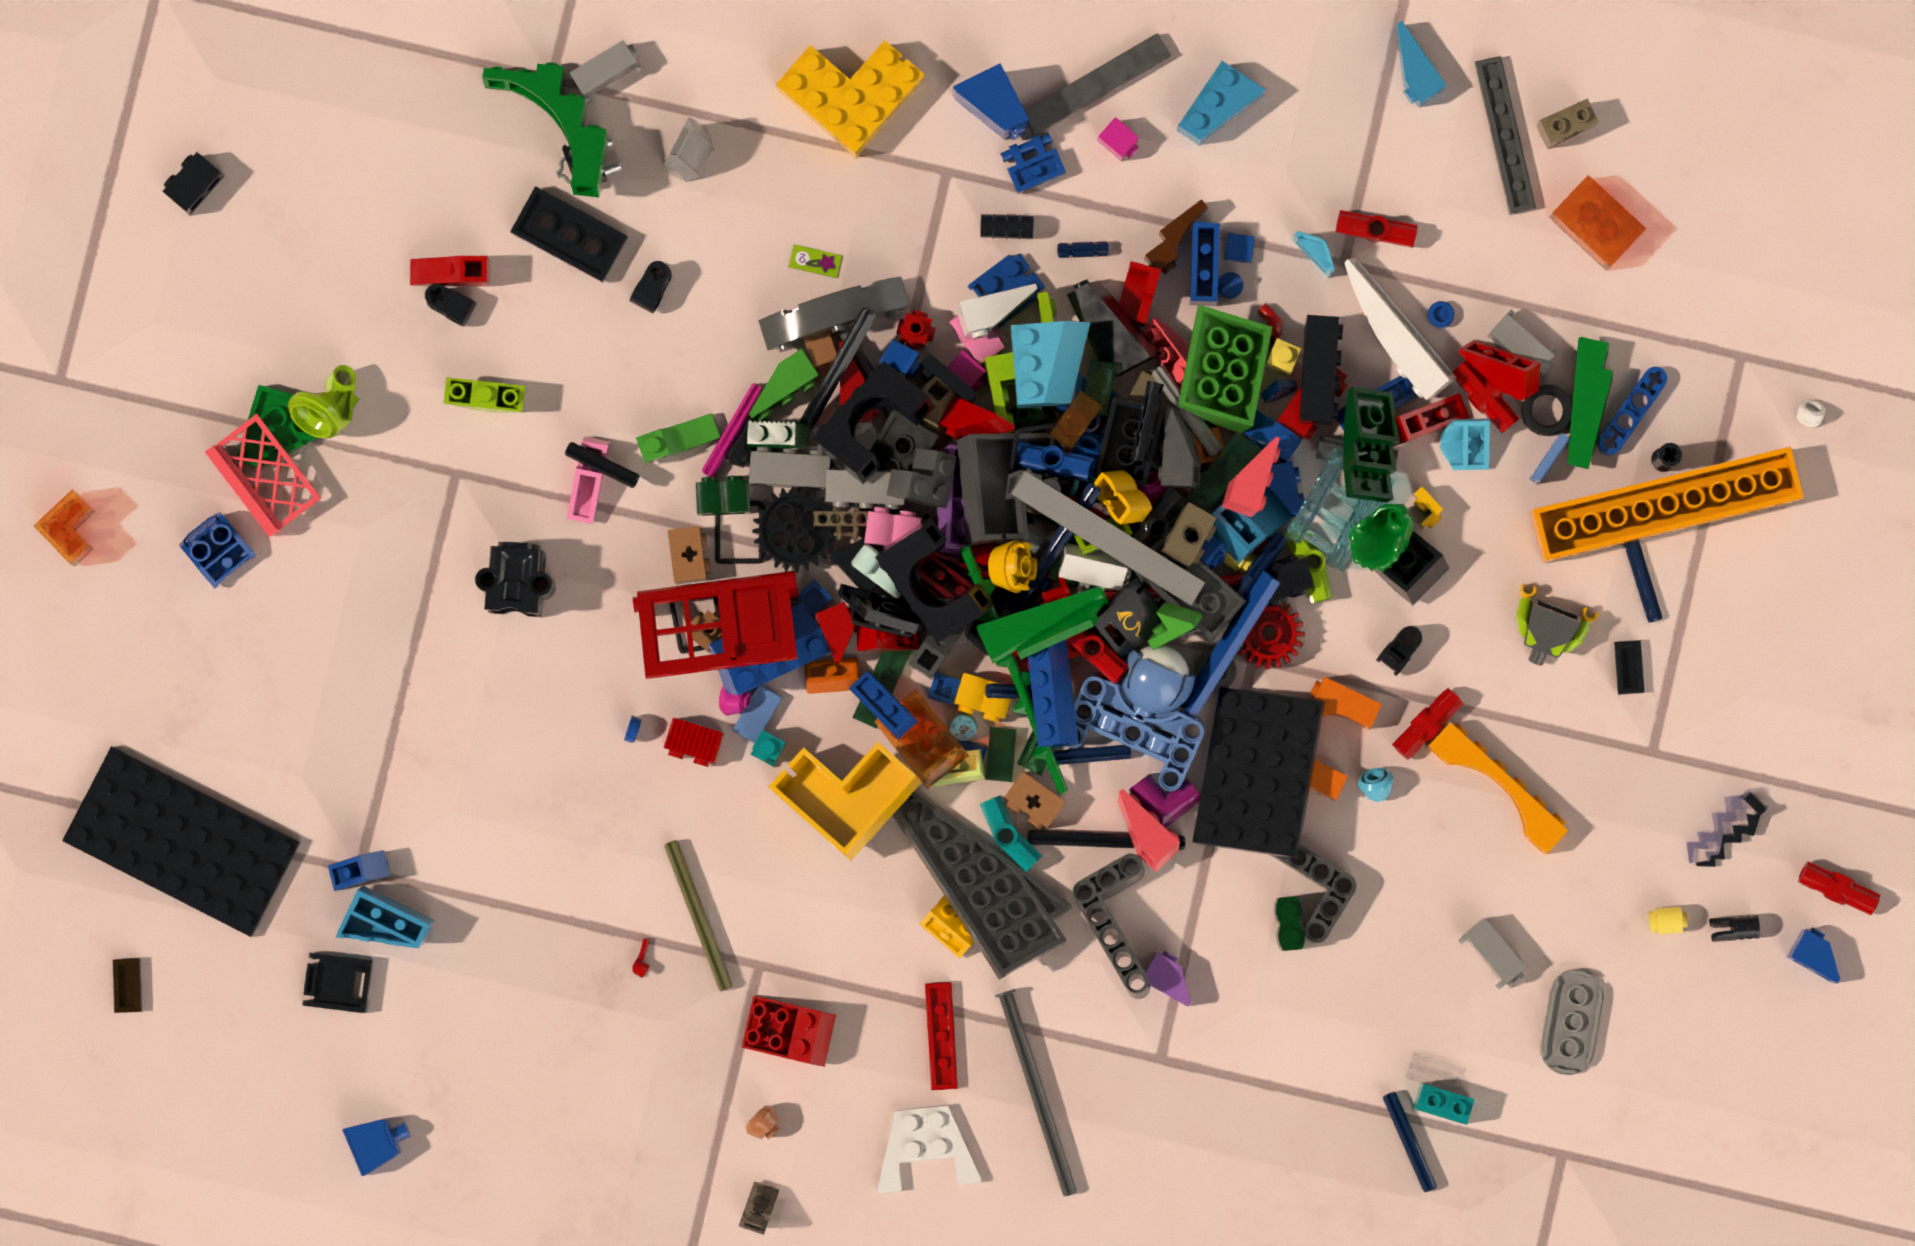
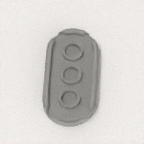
M1581 969L1565 971L1553 981L1550 988L1540 1052L1547 1067L1558 1074L1574 1075L1579 1073L1591 1063L1594 1056L1604 993L1599 981L1588 971Z

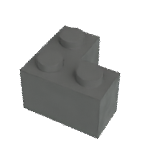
M917 448L912 471L891 470L886 495L924 506L946 508L957 456L940 451Z

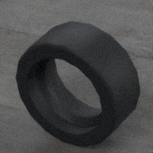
M1545 384L1539 386V391L1525 399L1522 403L1521 415L1523 422L1530 431L1537 435L1551 436L1558 434L1571 420V398L1565 390L1556 385ZM1552 395L1560 401L1563 412L1556 424L1550 426L1541 425L1533 418L1532 405L1538 397Z

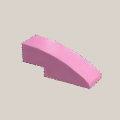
M585 436L581 446L608 459L611 442ZM578 462L575 471L567 519L593 524L604 474Z

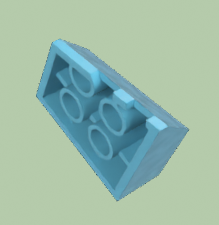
M1058 321L1011 325L1017 409L1071 404L1090 322Z

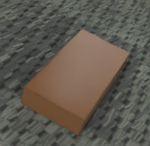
M829 331L804 340L815 370L832 364L837 353Z

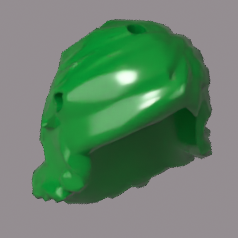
M1384 504L1374 510L1371 515L1366 516L1365 519H1361L1359 523L1355 524L1349 535V540L1351 541L1350 548L1352 550L1351 557L1355 564H1360L1362 568L1368 567L1371 572L1375 568L1383 572L1385 568H1391L1392 564L1399 559V556L1409 544L1414 528L1413 518L1404 504Z

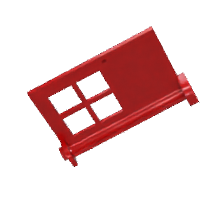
M795 570L637 591V597H632L634 613L639 612L645 678L652 679L797 659L790 598L798 597ZM718 597L720 621L691 625L689 600ZM683 601L686 626L657 630L654 605ZM721 628L724 653L695 657L692 632ZM687 632L689 658L660 661L658 636Z

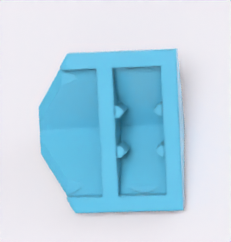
M1300 231L1296 232L1292 241L1329 278L1335 268L1327 241Z
M1453 419L1440 434V449L1452 469L1489 470L1490 419Z

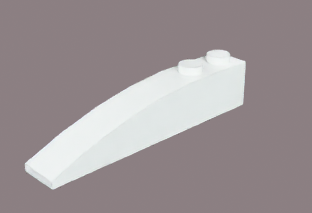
M1355 257L1346 260L1344 264L1364 315L1378 340L1397 365L1396 370L1402 377L1408 378L1414 385L1412 387L1414 392L1420 398L1429 400L1436 397L1457 377Z

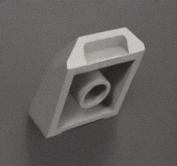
M688 117L664 163L667 173L685 182L700 178L699 173L710 152L714 150L709 133L690 117Z

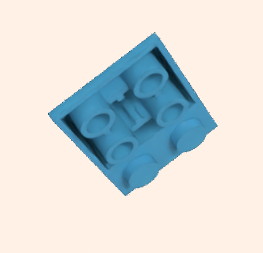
M1266 488L1264 496H1267L1265 506L1262 511H1258L1253 517L1223 508L1222 505L1211 514L1216 517L1213 524L1216 530L1213 535L1223 542L1225 549L1238 563L1242 562L1292 518L1290 513Z

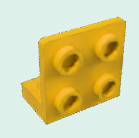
M945 896L938 901L919 924L959 959L974 943V940Z

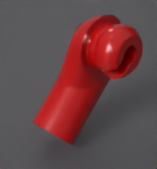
M1265 303L1257 313L1267 322L1268 326L1272 327L1269 343H1274L1277 338L1280 339L1282 336V319Z

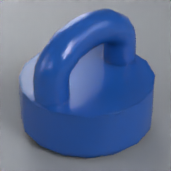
M1234 272L1224 273L1218 280V293L1226 299L1237 298L1243 290L1244 283L1242 278Z

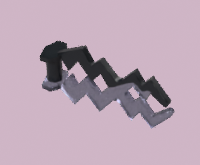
M1750 788L1742 795L1724 797L1727 813H1712L1714 831L1712 833L1697 832L1699 842H1686L1689 863H1693L1694 848L1708 849V842H1715L1717 852H1705L1708 860L1696 862V866L1716 867L1715 859L1725 860L1724 844L1742 843V834L1754 836L1760 816L1768 807L1751 792ZM1744 799L1757 813L1755 815L1746 814L1748 826L1732 825L1734 836L1724 834L1722 821L1737 822L1735 809L1743 810L1741 801Z

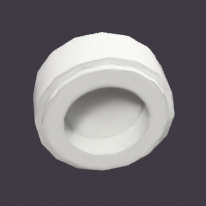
M1804 400L1800 403L1796 417L1801 424L1807 427H1817L1821 424L1826 409L1817 401Z

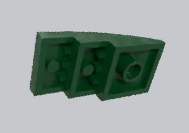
M1358 387L1348 388L1343 435V468L1346 497L1385 503L1394 499L1390 474L1397 471L1393 446L1398 444L1400 440L1393 393Z

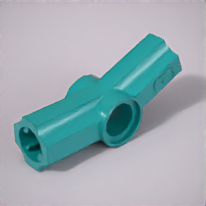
M1001 795L979 804L995 843L1027 872L1042 855L1015 829ZM1002 829L1011 830L1014 836L1012 842L1008 844L1000 842L998 833Z

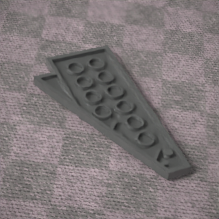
M915 792L893 814L894 819L999 980L1066 942V938L1054 919L1071 910L1072 905Z

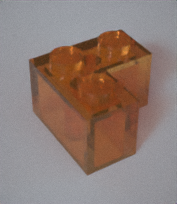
M73 489L34 525L61 556L74 567L94 550L93 546L77 529L96 511Z

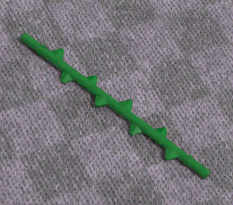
M970 545L961 547L960 551L968 568V575L971 576L974 585L979 583L991 599L990 594L997 585H994L991 580L983 579L982 570L978 567ZM994 604L984 615L977 618V621L989 622L999 619ZM1012 652L995 662V664L999 667L1008 668L1020 697L1013 707L1014 713L1027 714L1037 739L1034 706L1027 688L1031 683L1030 672L1020 671ZM1037 746L1032 755L1036 759H1044L1048 766L1046 769L1050 771L1058 794L1068 791L1059 768L1060 763H1057L1052 748Z

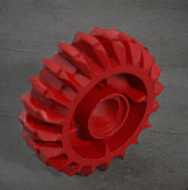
M1282 603L1276 606L1266 605L1244 640V648L1239 651L1240 656L1246 652L1250 654L1246 659L1247 663L1256 658L1255 667L1259 668L1262 661H1266L1265 667L1269 670L1271 669V661H1274L1275 666L1280 668L1281 658H1283L1285 663L1289 664L1291 660L1287 654L1290 653L1295 657L1299 654L1293 646H1303V643L1296 640V637H1304L1305 632L1297 631L1296 628L1304 624L1303 621L1294 622L1293 619L1299 616L1298 612H1294L1291 616L1287 613L1292 607L1290 604L1284 610L1280 608ZM1269 626L1275 630L1276 637L1274 640L1267 641L1262 637V629Z

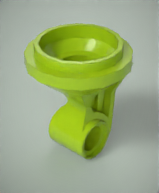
M347 365L337 366L324 382L326 392H298L290 398L288 408L291 418L307 434L317 438H332L343 431L351 422L353 408L360 399L354 395L356 384L355 372Z

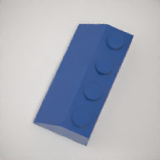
M802 602L791 606L797 659L720 669L718 672L726 693L738 696L830 653L820 626ZM722 638L708 644L711 654L724 653Z

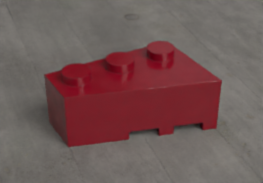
M934 551L919 562L921 581L929 591L938 596L954 597L974 585L971 576L968 575L969 571L966 563L960 562L958 559ZM981 568L983 579L991 580L989 571ZM995 587V589L990 594L991 599L994 597V595L998 592V590L1001 587Z

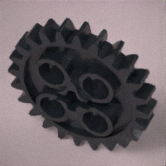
M794 486L791 488V494H787L784 488H782L781 497L779 498L776 494L771 493L773 499L771 503L763 500L766 509L757 508V512L762 517L753 519V522L758 524L759 528L753 529L752 533L760 535L759 538L754 540V543L763 544L758 551L759 554L768 552L765 561L769 562L774 558V567L777 569L783 563L785 572L789 570L790 566H794L796 573H798L800 565H804L805 569L809 571L810 562H813L818 567L819 562L817 558L819 556L827 560V555L824 552L825 549L834 550L829 541H837L836 536L831 534L832 531H836V527L807 526L804 523V517L806 514L813 513L814 511H830L832 506H822L825 501L824 497L816 501V491L807 496L805 487L802 488L800 494L796 493ZM783 507H788L793 511L792 517L787 521L778 518V512ZM802 507L799 520V528L802 529V533L797 532L794 549L790 553L788 548L792 533L788 528L794 526L797 508ZM818 516L820 523H826V516ZM777 533H783L787 536L786 543L781 547L775 546L772 543V538ZM802 539L811 540L813 543L812 549L808 552L800 551L798 549L799 541Z

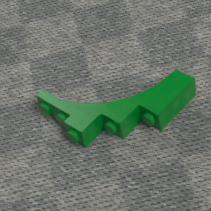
M552 62L545 64L537 63L536 73L526 69H519L517 71L506 70L499 66L484 68L482 78L485 89L512 91L542 108L562 130L572 152L571 187L573 195L599 198L608 147L607 130L597 125L584 127L587 113L585 97L577 94L563 95L566 80L564 66Z

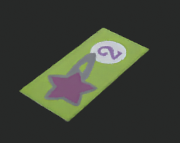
M794 244L788 267L837 278L842 255Z

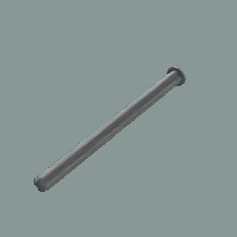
M1012 989L997 994L995 997L1000 999L1062 1194L1070 1196L1075 1194L1077 1190L1013 992L1016 990Z

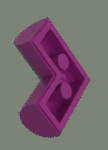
M1150 774L1129 789V792L1139 799L1141 806L1147 812L1152 811L1156 814L1160 824L1165 828L1196 806L1200 801V794L1188 779L1183 781L1177 790L1170 791L1166 795Z

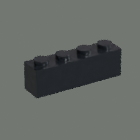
M1307 315L1305 318L1299 423L1331 425L1333 419L1338 418V403H1334V392L1339 393L1340 377L1335 376L1336 366H1341L1342 350H1337V341L1343 338V324H1339V317Z

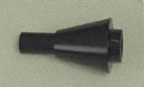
M747 418L742 434L738 436L726 454V457L730 458V464L744 468L745 464L750 465L752 447L747 445L748 422L753 420Z

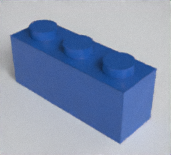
M1193 222L1189 305L1216 306L1220 223Z

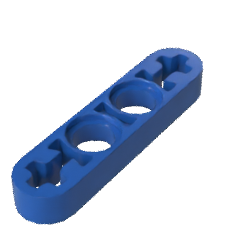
M1651 367L1642 375L1597 441V447L1602 454L1606 456L1616 454L1667 383V374L1662 368ZM1658 373L1661 384L1656 383L1650 389V391L1654 392L1652 396L1648 390L1641 388L1640 385L1643 384L1646 387L1651 381L1648 375ZM1641 393L1646 396L1647 404L1645 407L1638 408L1633 404L1632 399L1635 394ZM1620 415H1628L1631 418L1632 425L1629 429L1619 427L1617 421ZM1613 427L1616 432L1625 436L1623 439L1620 435L1617 436L1614 441L1616 448L1611 447L1607 450L1603 439L1612 437L1614 431H1611L1610 428Z

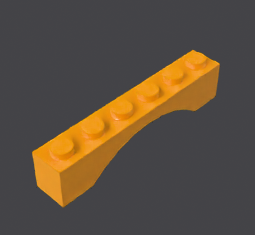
M1449 722L1427 745V748L1446 765H1457L1474 769L1499 784L1509 795L1518 810L1524 837L1541 853L1547 854L1569 831L1564 827L1566 822L1557 813L1551 815L1545 809L1547 804L1537 795L1530 796L1525 791L1527 786L1515 776L1512 779L1505 773L1507 767L1498 759L1492 761L1486 755L1488 750L1476 740L1473 743L1466 737L1468 732L1459 723L1456 722L1453 725Z

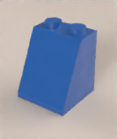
M1001 63L953 86L955 101L1004 140L1008 138L1015 140L1026 134L1025 130L1028 129L1029 119Z

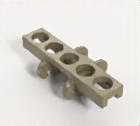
M855 506V511H838V507H833V511H814L813 527H836L834 536H836L837 541H840L841 537H852L853 541H856L857 536H859L857 528L867 526L868 511H860L859 506ZM846 514L852 515L853 521L851 524L845 523L844 516ZM818 516H826V523H820ZM861 516L866 517L865 523H861ZM841 526H852V531H841Z

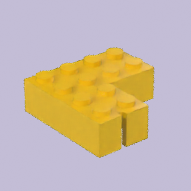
M885 40L851 79L810 45L776 83V89L856 158L925 80V75L908 59L903 62V55Z
M877 742L843 781L803 747L788 764L797 775L793 778L786 770H783L768 788L847 859L852 861L922 781Z

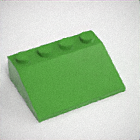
M1199 305L1178 406L1216 426L1239 433L1253 427L1272 327Z

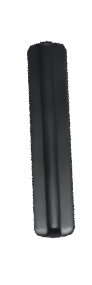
M570 442L565 450L567 457L630 488H634L639 480V474L574 442Z

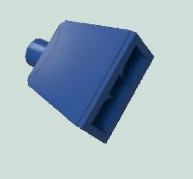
M387 1118L342 1130L361 1176L370 1174L399 1155L401 1149L398 1142L411 1137L405 1122L391 1127Z

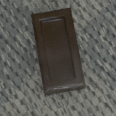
M140 958L113 960L114 1013L142 1012Z

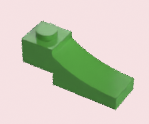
M712 413L636 437L645 464L668 456L672 457L720 439Z

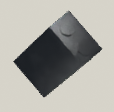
M1412 531L1407 548L1399 556V559L1392 564L1391 568H1385L1383 572L1375 568L1374 571L1394 591L1414 605L1450 568L1442 553L1416 532Z

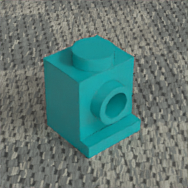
M762 730L752 747L753 750L750 755L774 767L786 743Z

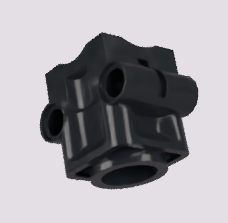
M498 542V546L490 547L489 568H482L475 576L477 587L486 594L484 610H487L490 614H506L516 611L528 617L542 618L543 600L553 597L556 592V584L545 573L547 554L540 550V545L520 542ZM488 576H494V584L488 588L484 587V580ZM541 580H547V589L543 592H538L536 589L537 584Z

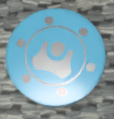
M967 713L956 715L950 724L952 736L960 741L970 740L977 731L975 718Z

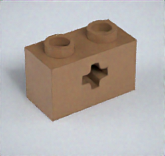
M699 526L668 530L674 583L678 585L707 581L706 574H711L710 559L704 558L703 548H708L706 532H701ZM689 548L694 553H697V556L693 557V562H689L686 557H683L684 554H687V549Z
M1023 771L1004 797L1008 801L1005 806L1017 814L1020 811L1029 816L1027 821L1039 830L1042 826L1047 829L1066 803ZM1035 795L1038 796V803L1041 805L1039 809L1035 806L1029 809L1027 807L1029 802L1026 798L1028 796L1030 798H1033Z

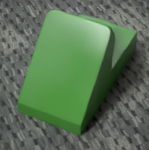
M1164 603L1157 611V615L1162 623L1152 630L1154 634L1147 642L1154 650L1194 629L1203 616L1199 612L1171 603Z

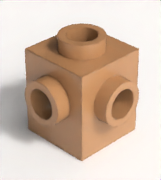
M707 610L704 614L701 611L692 620L691 624L719 622V612L716 610L714 613H711ZM717 628L712 633H706V630L694 631L692 636L693 640L709 653L708 644L722 638L721 628Z

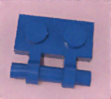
M1049 133L1030 137V141L1018 146L1017 144L1011 145L1008 150L1000 153L1003 162L1014 159L1016 163L1015 166L1007 168V171L1017 194L1066 174L1056 148L1048 152L1044 149L1045 145L1052 143ZM1033 150L1037 152L1038 156L1026 161L1023 160L1022 155Z

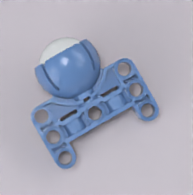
M1162 645L1154 650L1151 646L1143 649L1135 648L1124 660L1129 668L1122 674L1121 683L1117 682L1114 685L1101 673H1091L1087 676L1074 703L1077 730L1081 733V738L1078 739L1079 744L1068 745L1067 747L1077 748L1081 746L1090 729L1164 762L1159 775V784L1166 791H1175L1182 785L1205 731V724L1198 716L1193 717L1186 711L1178 709L1192 693L1195 675L1189 670L1182 655L1171 647ZM1092 680L1099 681L1102 685V690L1096 693L1092 692L1088 688V683ZM1082 704L1088 705L1092 710L1091 715H1080L1077 709L1078 706ZM1193 723L1198 725L1200 732L1192 736L1186 732L1185 727ZM1129 726H1136L1141 734L1137 738H1131L1127 735L1126 729ZM1180 747L1185 748L1189 752V757L1179 759L1175 755V750ZM1170 771L1175 772L1179 780L1175 783H1168L1164 779V774Z

